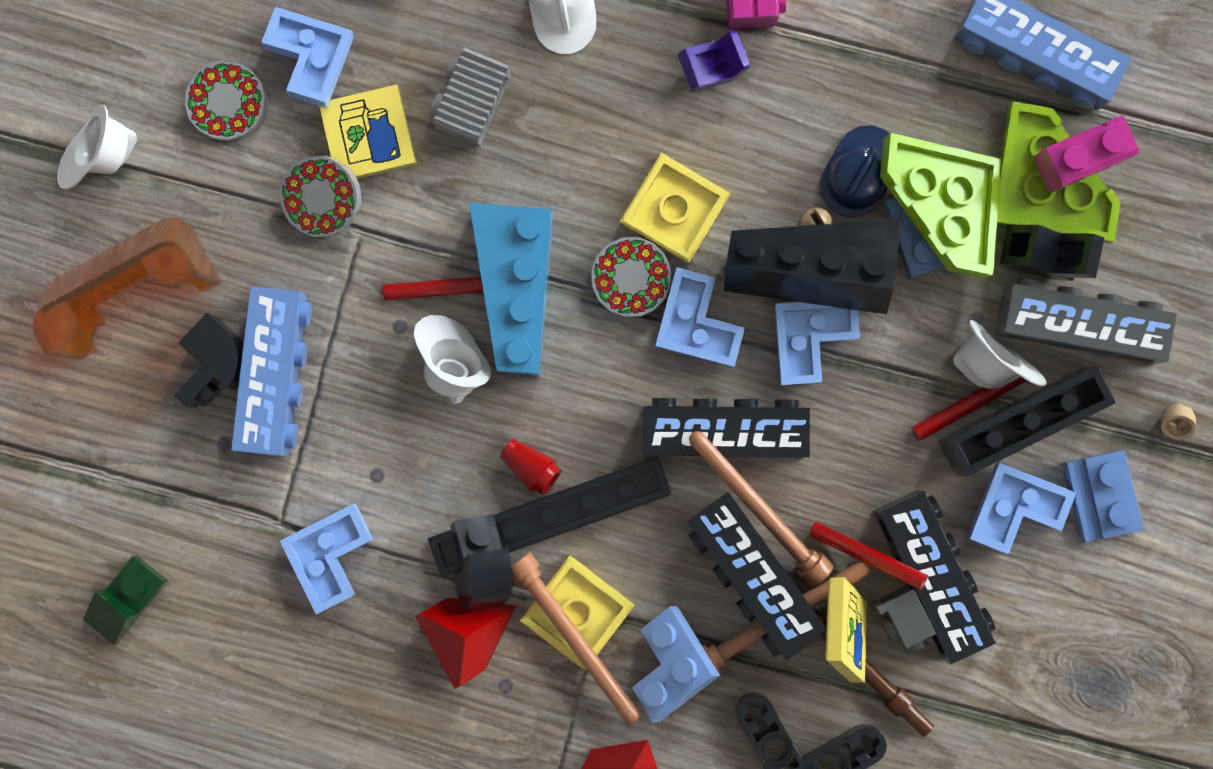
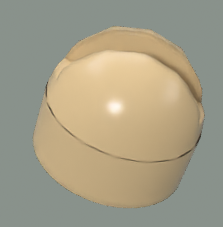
M819 207L808 209L799 221V226L816 225L810 216L816 213L821 224H833L831 215L825 209Z
M1178 403L1167 407L1161 417V430L1164 435L1178 440L1192 436L1196 430V417L1193 410ZM1173 419H1177L1176 424L1172 423L1171 421Z

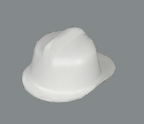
M529 0L533 28L538 40L546 49L557 54H573L583 50L591 42L596 31L594 0Z
M99 104L95 107L87 123L66 148L57 171V182L60 188L65 190L73 188L87 173H115L128 159L137 142L136 134L127 129L123 124L108 117V110L105 105Z
M430 315L422 318L415 325L413 337L425 361L424 378L427 385L433 391L448 397L453 404H459L474 388L484 385L490 379L491 367L481 353L473 336L459 322L442 315Z
M969 321L973 332L954 355L953 362L971 382L979 387L993 389L1001 388L1013 380L1023 377L1038 386H1046L1047 381L1043 375L1027 360L995 340L976 321Z

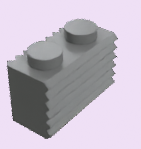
M467 48L462 49L460 57L453 56L446 71L445 78L449 80L444 95L438 93L431 106L430 116L434 117L432 123L435 128L447 135L481 147L511 76L510 67Z

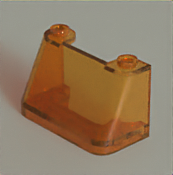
M168 217L162 219L48 283L35 313L32 327L44 353L82 360L98 351L93 343L94 333L98 327L106 324L97 305L150 276L157 282L167 285L189 281L203 292L220 284L221 280L189 224L178 218Z

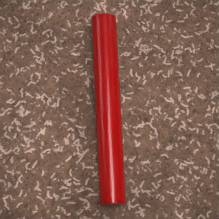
M481 276L383 285L385 301L484 292Z
M1019 377L1001 388L988 389L982 387L911 427L912 432L917 440L921 441L1025 383L1026 379Z
M817 521L810 529L809 536L919 590H922L927 581V574Z

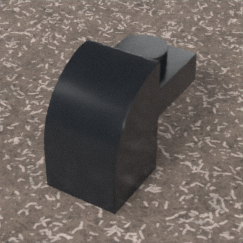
M1008 225L999 264L1019 272L1055 280L1074 281V278H1096L1104 237L1089 233H1059L1041 225Z
M206 313L179 342L202 365L174 395L185 407L197 408L199 405L202 407L207 406L219 394L220 389L217 386L220 383L229 389L236 390L239 387L243 343L222 320L215 315Z
M490 514L454 521L450 527L460 567L453 577L463 615L502 607L511 594L512 568L508 547L502 548L494 515Z

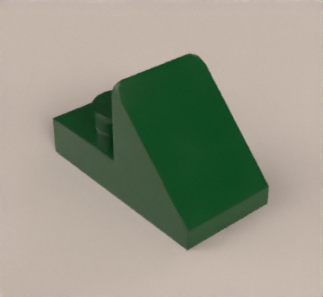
M138 555L132 556L106 589L95 592L83 620L113 645H116L166 585L168 580Z

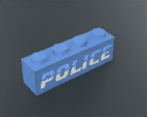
M973 0L954 37L961 41L962 46L969 52L977 55L985 53L999 60L998 65L1012 73L1022 72L1034 78V83L1040 88L1051 92L1058 90L1070 96V101L1074 105L1086 110H1098L1110 102L1132 59L1018 0Z
M250 286L232 451L289 456L290 448L296 447L298 425L293 424L295 407H300L303 396V385L298 383L299 367H304L306 364L308 351L307 343L302 342L304 326L309 327L312 318V303L307 302L308 295L300 291Z

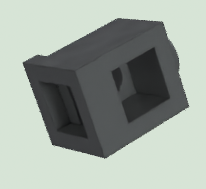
M904 586L870 603L873 611L880 615L884 613L885 618L881 619L880 622L891 642L897 640L903 646L906 654L926 647L929 644L927 638L936 635L915 590L909 586Z

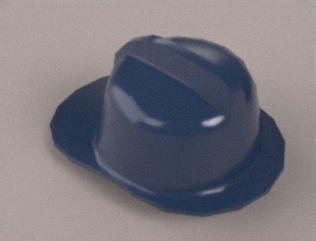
M873 125L859 126L849 131L837 146L820 180L821 195L826 205L836 214L845 217H860L872 211L886 193L888 187L880 177L883 138L889 134L886 130Z

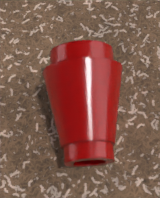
M515 438L505 446L500 454V458L505 461V464L531 493L537 491L541 495L546 494L562 472V469L556 465L557 460L522 442L520 443Z

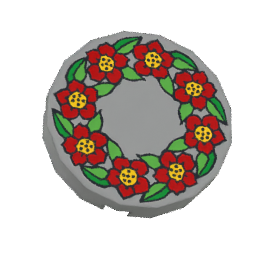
M220 60L205 65L193 75L186 88L184 105L189 120L200 133L218 142L233 143L242 140L240 138L246 137L248 134H252L259 129L267 113L268 98L262 82L250 68L235 61Z
M327 155L306 157L293 164L283 176L279 191L281 208L288 221L301 233L313 237H330L349 228L362 202L360 184L353 171L345 164Z
M622 237L608 243L596 256L591 269L592 289L598 302L609 312L623 318H640L654 312L666 299L671 286V267L665 253L653 242L640 237Z

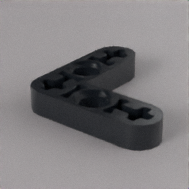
M750 692L744 694L736 704L738 721L765 769L785 767L793 758H796L797 763L789 764L791 769H820V760L828 753H835L841 757V769H866L880 761L886 752L887 743L882 733L870 724H860L809 753L800 756L774 707L765 695L759 692ZM753 701L757 706L765 705L766 708L761 711V716L768 727L772 722L777 724V727L764 730L757 738L753 736V733L760 732L757 723L752 717L744 718V715L749 712L747 705ZM866 734L870 739L876 737L877 740L872 743L874 751L869 754L863 749L856 751L852 755L857 762L851 765L849 757L841 749V746L847 743V747L852 751L861 745L860 736ZM779 737L785 741L786 751L782 757L770 759L764 754V744L769 738Z

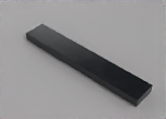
M659 456L494 514V519L502 548L508 547L510 553L670 496L672 493ZM449 530L427 538L440 576L443 577L456 572L460 567V562L452 531Z

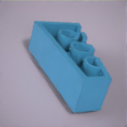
M469 203L496 370L502 374L541 376L553 227L552 210Z

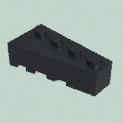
M902 219L732 231L725 266L724 291L887 315L894 289Z

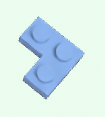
M275 7L261 42L264 50L298 60L286 89L288 97L327 109L354 39L352 30Z
M676 267L655 347L734 368L745 327L707 318L706 313L716 278Z
M803 302L775 304L774 315L780 386L822 383L819 343L859 340L858 310Z
M996 462L967 539L1009 554L1023 517L1062 531L1076 492Z
M356 503L280 540L315 614L356 595L338 560V557L374 540Z
M669 606L641 629L642 634L661 665L634 685L632 689L652 723L661 722L720 676L678 606Z

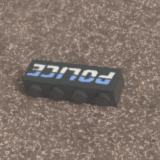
M1017 279V284H1011L1003 288L995 332L996 336L1150 364L1169 362L1177 313L1162 311L1163 304L1138 301L1137 306L1122 303L1123 297L1113 294H1098L1097 299L1082 296L1083 290L1067 286H1058L1057 291L1041 289L1042 282L1030 279Z

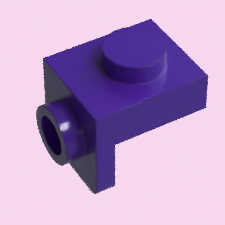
M736 30L727 32L717 41L688 47L678 54L692 92L732 82L750 67L746 49L741 43Z

